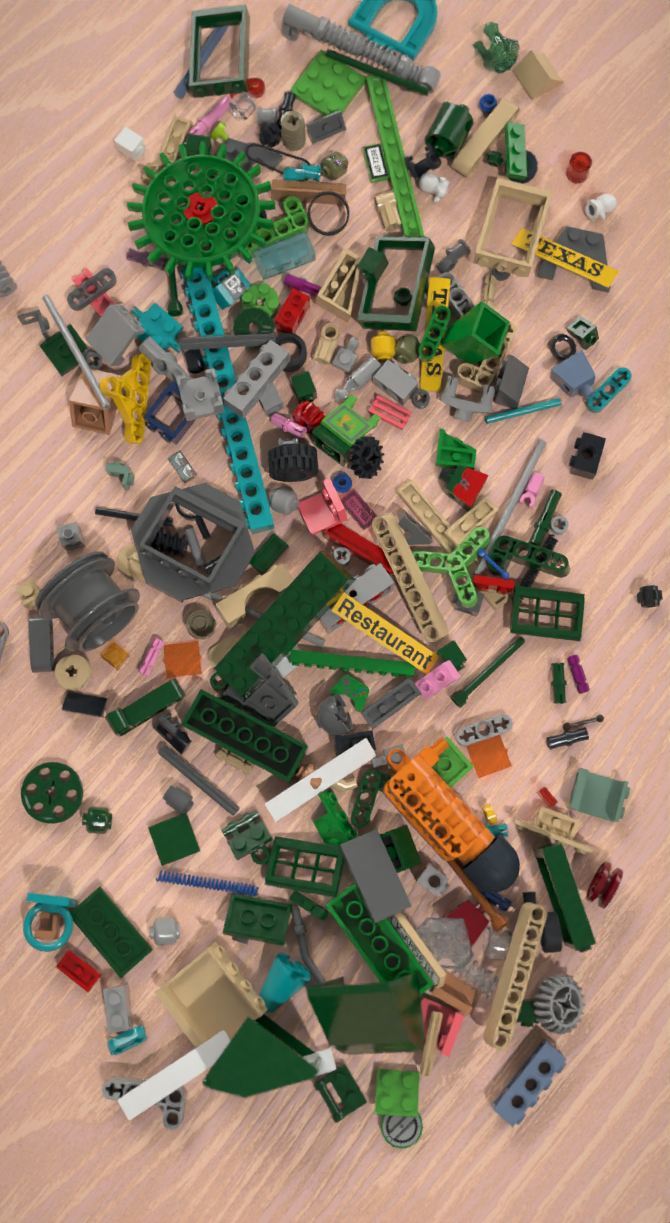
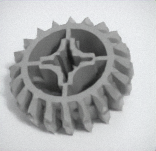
M559 974L548 976L547 980H542V986L537 987L539 993L534 995L537 998L536 1002L533 1003L536 1006V1010L533 1013L538 1015L536 1021L541 1023V1027L550 1033L565 1034L571 1032L572 1029L577 1028L578 1022H582L580 1015L584 1014L582 1007L585 1006L582 1002L585 996L580 994L582 988L578 986V982L572 980L569 976Z

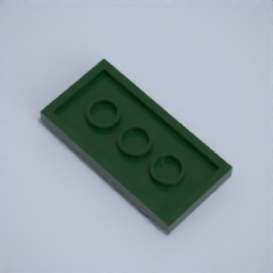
M101 886L70 912L73 922L120 978H123L154 950Z

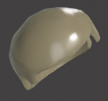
M198 609L189 614L186 620V629L190 636L195 639L204 640L214 634L216 621L210 612Z

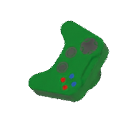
M344 675L330 690L331 696L343 694L349 697L355 703V710L361 712L369 695V688L353 677Z

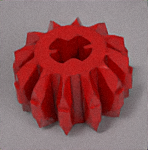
M309 401L299 404L292 416L295 423L306 427L307 432L310 434L321 425V421L326 417L319 407Z

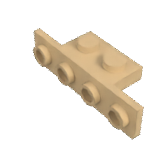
M541 805L534 824L515 817L513 819L514 824H517V829L528 832V829L536 832L535 835L547 840L548 837L556 839L555 843H562L564 847H567V844L575 847V851L585 855L587 852L593 853L594 849L591 846L573 840L580 823L578 819Z

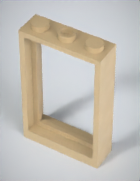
M497 178L473 263L481 267H489L500 272H508L519 277L529 278L552 191ZM500 197L540 207L525 262L485 252Z

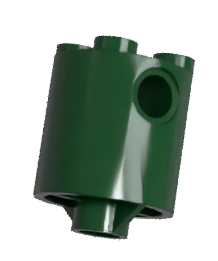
M448 101L443 102L424 138L426 146L431 143L439 157L446 159L457 157L474 124L473 117L469 113V107L464 104L456 105Z

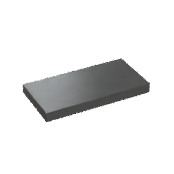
M377 829L339 845L373 924L412 906Z

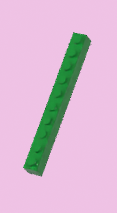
M293 649L290 652L289 662L292 666H299L300 664L308 668L317 666L318 669L328 667L329 670L342 669L341 671L345 672L354 670L355 673L364 671L366 674L379 673L381 676L391 674L392 677H399L400 675L410 679L414 677L415 666L409 662Z

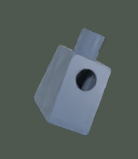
M582 350L551 368V380L570 397L581 393L585 399H589L595 394L591 386L594 384L596 376Z

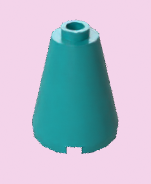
M277 954L258 995L264 1000L268 1009L265 1012L266 1014L275 1012L311 980L309 979L311 975L307 969L297 960L295 963L290 961L291 956L288 954Z

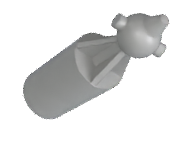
M371 356L348 377L349 379L344 389H336L334 401L346 400L348 398L347 393L363 388L373 379V376L382 367L381 364Z

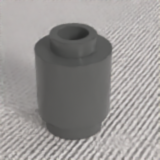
M171 785L162 798L166 801L167 805L181 814L184 811L188 813L194 805V802H192L193 797L178 786L174 787Z

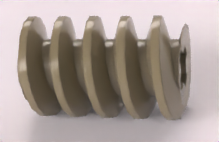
M288 111L281 118L283 145L290 151H298L303 148L306 142L305 120L299 112Z

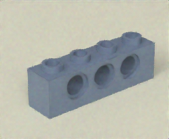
M543 1039L492 1103V1109L512 1127L515 1124L519 1125L524 1120L525 1112L529 1106L532 1108L538 1102V1095L541 1091H546L553 1082L551 1080L556 1073L559 1074L565 1068L566 1063L564 1062L567 1059ZM548 1062L549 1068L546 1072L539 1071L540 1063ZM528 1079L535 1080V1086L532 1089L525 1088V1083ZM515 1096L522 1097V1102L518 1106L512 1105V1099Z

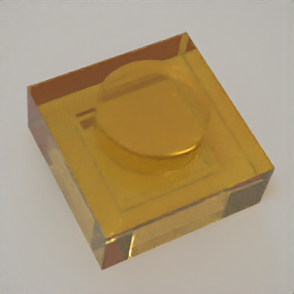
M114 642L101 658L118 671L130 655Z

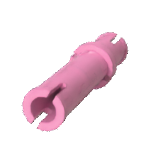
M225 95L204 118L201 117L198 120L199 123L188 134L202 136L206 131L209 132L212 129L211 126L234 105L232 98L228 100L229 96Z

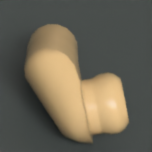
M352 778L346 781L341 779L330 787L339 792H344L357 788L358 785L356 779Z

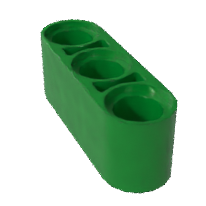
M438 306L432 314L418 350V357L423 362H431L434 359L451 315L449 308L446 306ZM439 312H443L447 318L439 320L436 315ZM436 330L440 336L435 339L431 338L429 332ZM424 348H429L432 351V355L426 357L421 351Z

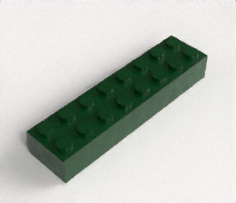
M320 551L214 669L240 697L250 695L264 680L250 668L251 664L263 653L275 668L356 579L328 551Z

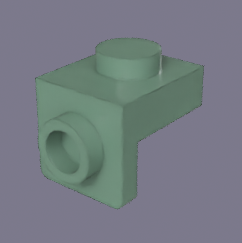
M120 462L107 463L105 469L107 474L123 478L122 486L124 490L129 491L130 485L133 486L135 479L131 468L126 467Z

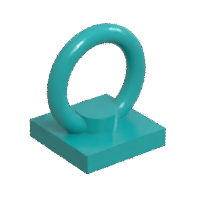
M28 893L26 901L36 903V905L28 911L24 918L23 934L26 941L31 947L42 952H51L61 948L69 940L73 930V919L66 907L76 908L77 900L69 897ZM40 911L60 913L64 919V932L55 942L42 943L32 934L31 924L33 918Z

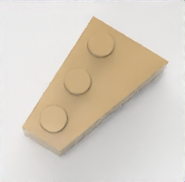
M345 249L319 291L315 304L348 323L359 275L357 266L362 258Z

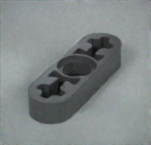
M103 269L73 290L67 297L70 308L80 311L114 287L117 282L114 272L111 269ZM104 277H110L111 280L107 281L104 279ZM96 286L97 291L94 294L87 293L88 287ZM77 298L80 303L77 304L73 299Z

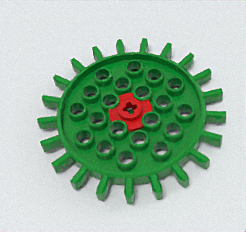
M200 141L199 155L187 156L186 148L183 144H180L179 154L181 159L172 163L163 152L160 153V159L164 166L160 172L156 173L147 166L143 168L145 175L151 179L148 187L136 183L132 184L133 191L144 196L143 202H127L129 212H142V219L127 222L129 230L135 231L145 228L147 235L134 241L136 248L139 250L152 243L156 249L147 257L149 264H154L163 255L169 259L165 266L166 275L170 276L175 266L180 264L187 266L185 270L187 281L192 280L194 267H206L207 278L209 281H213L214 272L212 266L224 263L228 273L233 275L234 269L230 260L238 254L250 264L252 257L245 249L249 243L252 242L262 248L266 246L265 239L256 235L258 227L274 228L273 220L260 218V211L276 209L275 200L259 201V194L272 190L270 181L256 186L252 181L261 173L260 165L257 164L245 172L241 168L246 160L245 152L241 151L236 159L231 162L225 159L227 148L224 143L221 144L217 156L206 155L207 148L204 141ZM194 170H199L197 174L191 173ZM211 175H217L214 179L209 178ZM228 180H235L234 183H227ZM169 182H176L172 186L167 185ZM189 186L193 187L192 190H185ZM206 191L211 192L209 195H203ZM223 196L229 197L227 200H221ZM169 198L167 202H161L162 199ZM241 201H247L245 205L239 204ZM187 203L185 207H179L180 204ZM216 213H223L220 217L215 216ZM157 215H163L162 218L155 219ZM236 217L241 218L238 222L232 221ZM177 219L181 220L180 223L173 224V221ZM194 224L199 225L196 229L190 228ZM212 229L217 230L214 234L208 233ZM229 234L236 235L232 239L226 238ZM170 236L175 237L172 241L166 240ZM187 241L193 242L189 246L184 245ZM205 246H211L210 250H202Z

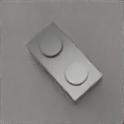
M389 360L373 376V384L402 406L418 387L417 379L412 374L405 373L398 363H392Z
M128 984L105 988L103 994L108 1033L130 1030L133 1027Z

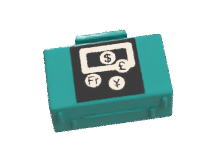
M239 268L234 271L233 275H230L224 269L214 277V282L217 284L213 288L215 301L224 310L230 307L232 303L252 286ZM225 275L226 278L220 281L219 278Z

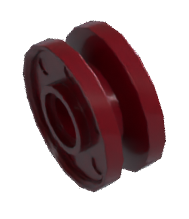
M604 861L598 868L586 893V900L589 902H593L599 896L598 906L602 909H605L613 899L623 877V870L620 868H616L609 874L611 863Z

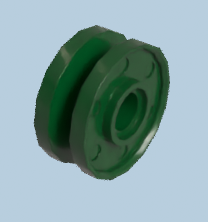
M251 307L244 309L238 313L234 320V335L253 334L249 329L253 322L259 326V330L255 334H270L275 331L272 317L268 312L260 308ZM247 346V348H253V349L262 347V346Z

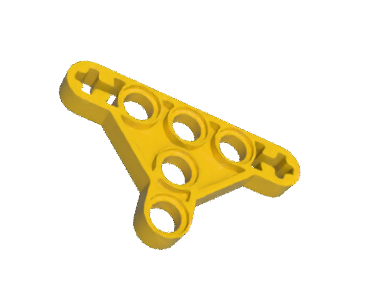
M143 353L133 356L131 369L121 377L115 378L110 376L100 381L101 392L113 398L125 422L124 437L129 444L140 443L144 438L145 420L143 417L147 409L151 361ZM138 375L141 377L142 380L141 385L138 382ZM108 381L111 383L112 386L111 391L107 387ZM122 387H123V388L125 389V391H126V396H125V397H124L123 394H122ZM136 394L139 395V398H140V402H139V403H138L137 400H136ZM134 412L138 415V421L134 419Z

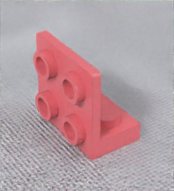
M330 478L322 481L324 486L322 493L299 502L298 508L311 535L320 533L348 520L345 508Z
M423 997L421 1006L425 1041L431 1012H441L443 1017L436 1049L442 1055L449 1057L464 1015L462 1012Z

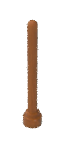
M455 859L446 861L489 915L493 929L496 932L503 929L509 923L505 915H501L494 910L480 890L461 871L462 867Z

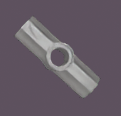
M148 337L139 346V350L153 363V368L159 375H165L177 386V376L186 375L187 380H191V377L177 364L175 355L165 352L151 337Z

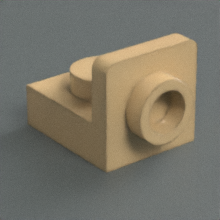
M32 578L16 587L23 601L22 604L27 609L36 608L35 600L40 592L37 583Z

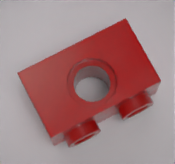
M292 288L275 319L276 330L282 333L295 334L310 307V296Z

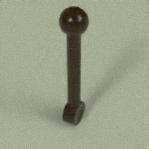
M597 715L596 718L571 724L567 722L563 724V729L566 731L572 727L596 721L603 722L604 717L603 715Z

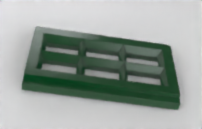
M514 586L510 633L580 642L585 594ZM521 597L536 599L535 610L520 608ZM540 600L556 602V613L540 611ZM561 602L576 604L575 615L560 613ZM519 612L535 614L534 625L518 623ZM539 615L555 616L554 627L538 626ZM559 617L575 619L574 630L558 628Z
M275 836L264 885L336 897L345 859L339 846ZM280 849L296 851L294 862L278 860ZM300 852L316 854L314 866L298 863ZM320 856L336 858L334 869L318 867ZM276 865L293 866L290 878L274 875ZM297 867L313 870L311 881L295 879ZM317 871L333 873L331 884L315 882Z

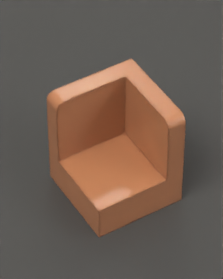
M42 912L40 914L39 929L35 930L34 937L47 940L59 939L62 915L60 913Z

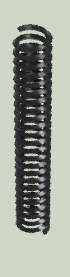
M554 534L549 535L542 548L554 550L553 548L558 543L557 539L551 537L555 536ZM540 557L537 562H544L547 558ZM529 568L519 586L532 587L531 584L535 582L534 579H537L536 577L540 574L539 571Z

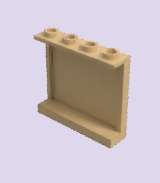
M216 942L154 992L196 1048L223 1030L231 1040L247 1016L255 1021L268 1010L264 1000L256 995L252 990L251 983L242 977L237 965L229 960L224 948Z

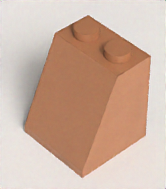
M91 369L99 385L103 378L110 376L115 378L121 377V375ZM83 371L69 399L72 427L110 435L117 406L113 398L106 396L111 407L107 410L103 409ZM108 381L107 387L111 391L112 386L111 383Z

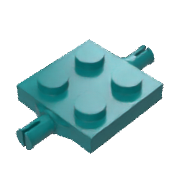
M156 303L144 313L136 306L133 307L134 310L132 309L131 313L138 318L141 327L145 330L143 334H138L136 338L143 343L148 337H151L163 350L171 347L177 353H180V350L182 351L180 344L176 342L177 336L184 329L181 324Z

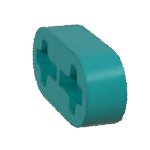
M138 1026L110 1039L107 1042L110 1055L121 1054L145 1042L147 1035L144 1027Z

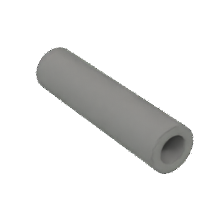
M194 528L187 529L185 534L196 568L204 567L205 561Z

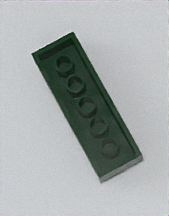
M200 689L181 724L186 729L288 783H291L309 749L308 745Z

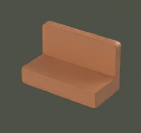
M445 971L444 986L437 989L434 985L430 991L431 994L469 1016L473 1009L471 1005L478 994V990Z

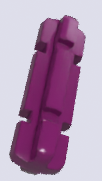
M569 656L567 660L569 666L571 665L572 667L570 669L574 681L578 684V692L583 694L590 691L588 683L585 682L587 679L582 665L579 664V656Z

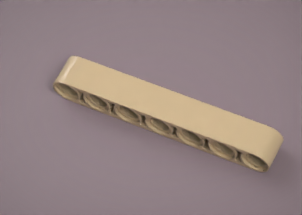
M392 514L375 517L372 521L373 530L424 638L428 642H436L443 639L448 633V628L396 518ZM408 574H410L412 578L411 581L408 578ZM425 610L428 612L429 617L426 616Z
M532 902L524 903L520 909L483 1038L485 1043L498 1051H504L510 1045L547 918L545 907ZM535 909V915L532 917V912ZM511 992V997H510V999L508 1000V999H507V998H508V995H509V993ZM505 1014L504 1019L501 1021L502 1015Z

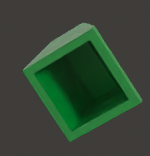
M482 301L447 328L441 346L465 363L470 364L499 356L510 321Z

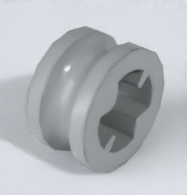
M563 516L554 517L550 523L551 532L556 535L564 534L569 526L568 520ZM557 521H559L560 524H564V526H562L561 528L562 530H559L558 527L554 526L557 523Z

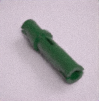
M557 490L550 491L539 520L534 524L535 529L529 540L530 544L541 546L545 533L550 529L549 524L562 497L561 492Z

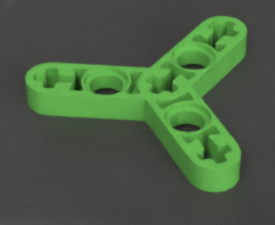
M475 528L452 554L412 551L415 560L416 558L420 559L417 561L420 571L449 574L463 607L472 608L477 604V594L466 567L478 556V551L484 549L490 542V534L486 528ZM484 534V537H485L484 539H483V538H479V539L477 538L478 535H479V536H482V535ZM467 547L474 549L469 555L463 553V550ZM434 559L441 560L439 566L434 567L430 563ZM455 562H458V565H456L455 568H452V565H454ZM464 577L467 579V582L464 585H458L456 583L457 579ZM466 590L471 597L470 601H467L464 591Z

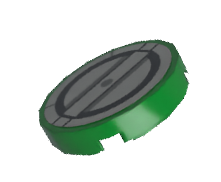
M419 1112L417 1118L382 1115L380 1125L386 1142L400 1149L409 1148L417 1143L423 1130L422 1118Z

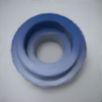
M485 94L479 101V108L485 113H492L498 104L497 99L492 94Z
M339 474L333 479V486L338 493H346L352 487V480L346 474ZM344 480L346 484L341 486L339 481Z

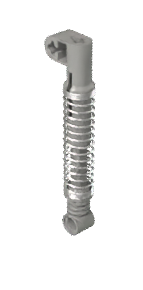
M289 4L285 10L281 33L286 39L297 41L301 31L311 35L317 42L323 41V44L326 42L328 47L333 45V49L337 47L339 52L343 50L345 51L344 54L346 52L350 53V57L354 55L355 59L361 55V62L365 57L367 58L366 64H368L369 60L373 61L371 66L376 62L378 63L377 68L382 65L383 71L386 67L389 69L388 73H390V70H393L394 75L406 80L407 78L409 80L412 79L417 81V84L429 88V94L434 92L441 77L440 71L435 67L426 66L422 69V66L418 67L417 63L413 65L414 62L405 54L401 59L400 52L395 57V50L390 53V47L384 51L385 46L382 45L379 49V42L374 45V40H371L368 44V37L364 39L362 34L358 36L357 32L353 34L352 29L347 31V28H342L341 24L336 26V22L331 23L330 19L326 17H317L292 4Z

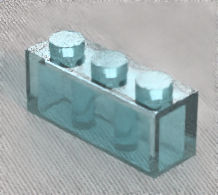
M307 232L295 234L290 239L277 241L272 246L261 247L254 252L255 262L263 280L316 260L315 250Z

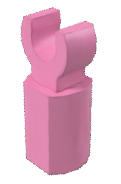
M538 473L532 474L525 489L526 493L521 496L519 504H522L524 499H528L530 501L528 508L533 507L535 503L534 496L538 495L545 480L544 476Z

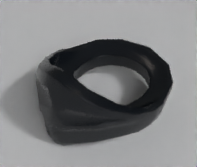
M557 334L548 342L551 353L558 359L566 360L576 353V344L568 335ZM565 341L571 346V352L568 355H562L555 349V344Z

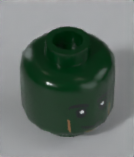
M92 806L88 809L87 813H83L82 825L86 826L88 833L105 834L108 829L111 830L113 814L109 813V809L106 807Z

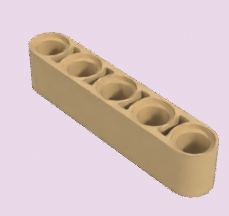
M503 98L454 159L452 168L468 178L505 132L504 125L507 122L514 121L520 108L506 98Z

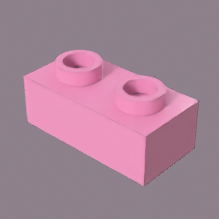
M448 660L416 682L415 685L425 700H428L461 676L451 661Z

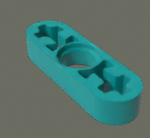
M625 367L618 368L595 391V394L588 399L587 409L592 413L601 412L628 385L632 378L630 370ZM624 374L626 376L625 379H622L617 385V379ZM604 387H613L614 393L612 395L606 394ZM601 396L603 399L600 401L599 406L596 405L594 407L592 405L593 401H597Z

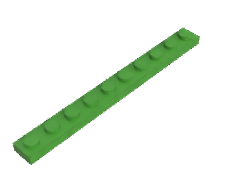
M374 75L366 76L403 234L409 237L424 236L387 82L385 79Z

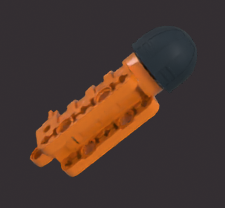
M440 737L430 748L427 745L412 760L401 749L391 750L386 757V761L396 774L383 787V794L442 860L451 861L459 858L465 865L461 871L477 888L486 892H501L512 886L520 871V861L515 849L501 834L495 837L432 768L440 760L438 756L449 747L447 741ZM398 753L402 759L401 763L394 764L391 761V755ZM406 799L412 803V807L407 804ZM435 831L439 833L440 838L435 835Z

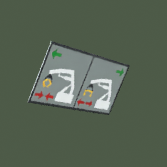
M181 451L168 458L184 483L197 475Z

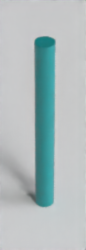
M560 398L485 416V420L489 424L561 406L562 402Z

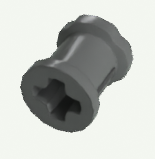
M93 349L84 350L82 355L89 368L95 370L100 368L102 365L101 355ZM91 356H93V359H94V361H93L92 363L90 362V361H91V360H90V357H91Z

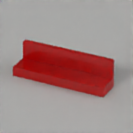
M342 524L333 526L328 531L325 530V539L338 547L347 548L350 554L370 566L373 564L377 566L381 563L389 576L392 577L394 574L382 548Z

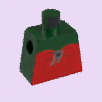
M458 465L454 473L443 468L438 479L447 483L444 493L466 511H469L489 475Z

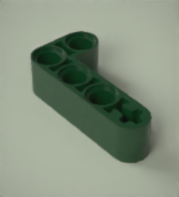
M506 535L496 539L489 554V558L494 562H502L499 567L504 572L507 571L512 561L560 578L566 577L570 573L569 561L565 555ZM502 545H510L506 550L500 549ZM521 551H528L525 556H519ZM540 557L547 558L544 562H537ZM487 561L490 572L495 576H501V574Z
M174 678L124 709L118 708L105 716V719L114 734L120 737L185 698L186 694L177 679Z

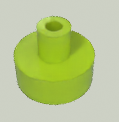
M221 121L210 137L215 141L219 137L226 141L229 137L224 131L227 126Z

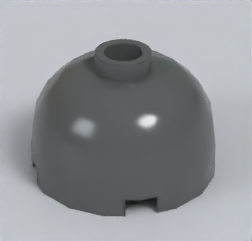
M339 694L324 699L318 707V716L315 718L319 728H323L326 733L334 736L343 735L352 730L350 714L345 712L343 707H346V704Z

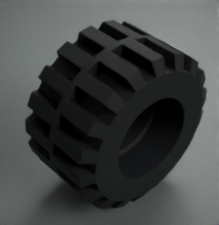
M291 443L277 446L268 452L269 476L274 480L300 482L309 480L319 473L317 449L314 446Z

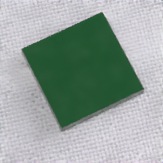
M71 324L68 325L67 328L81 353L89 349ZM61 331L39 345L61 376L79 366Z
M187 813L148 827L161 866L201 851Z

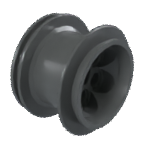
M102 551L86 554L68 564L46 583L35 600V607L39 611L41 618L48 620L59 618L70 631L65 640V648L67 650L88 652L100 647L120 633L138 612L139 605L137 603L140 598V592L137 589L120 590L110 577L113 573L115 562Z

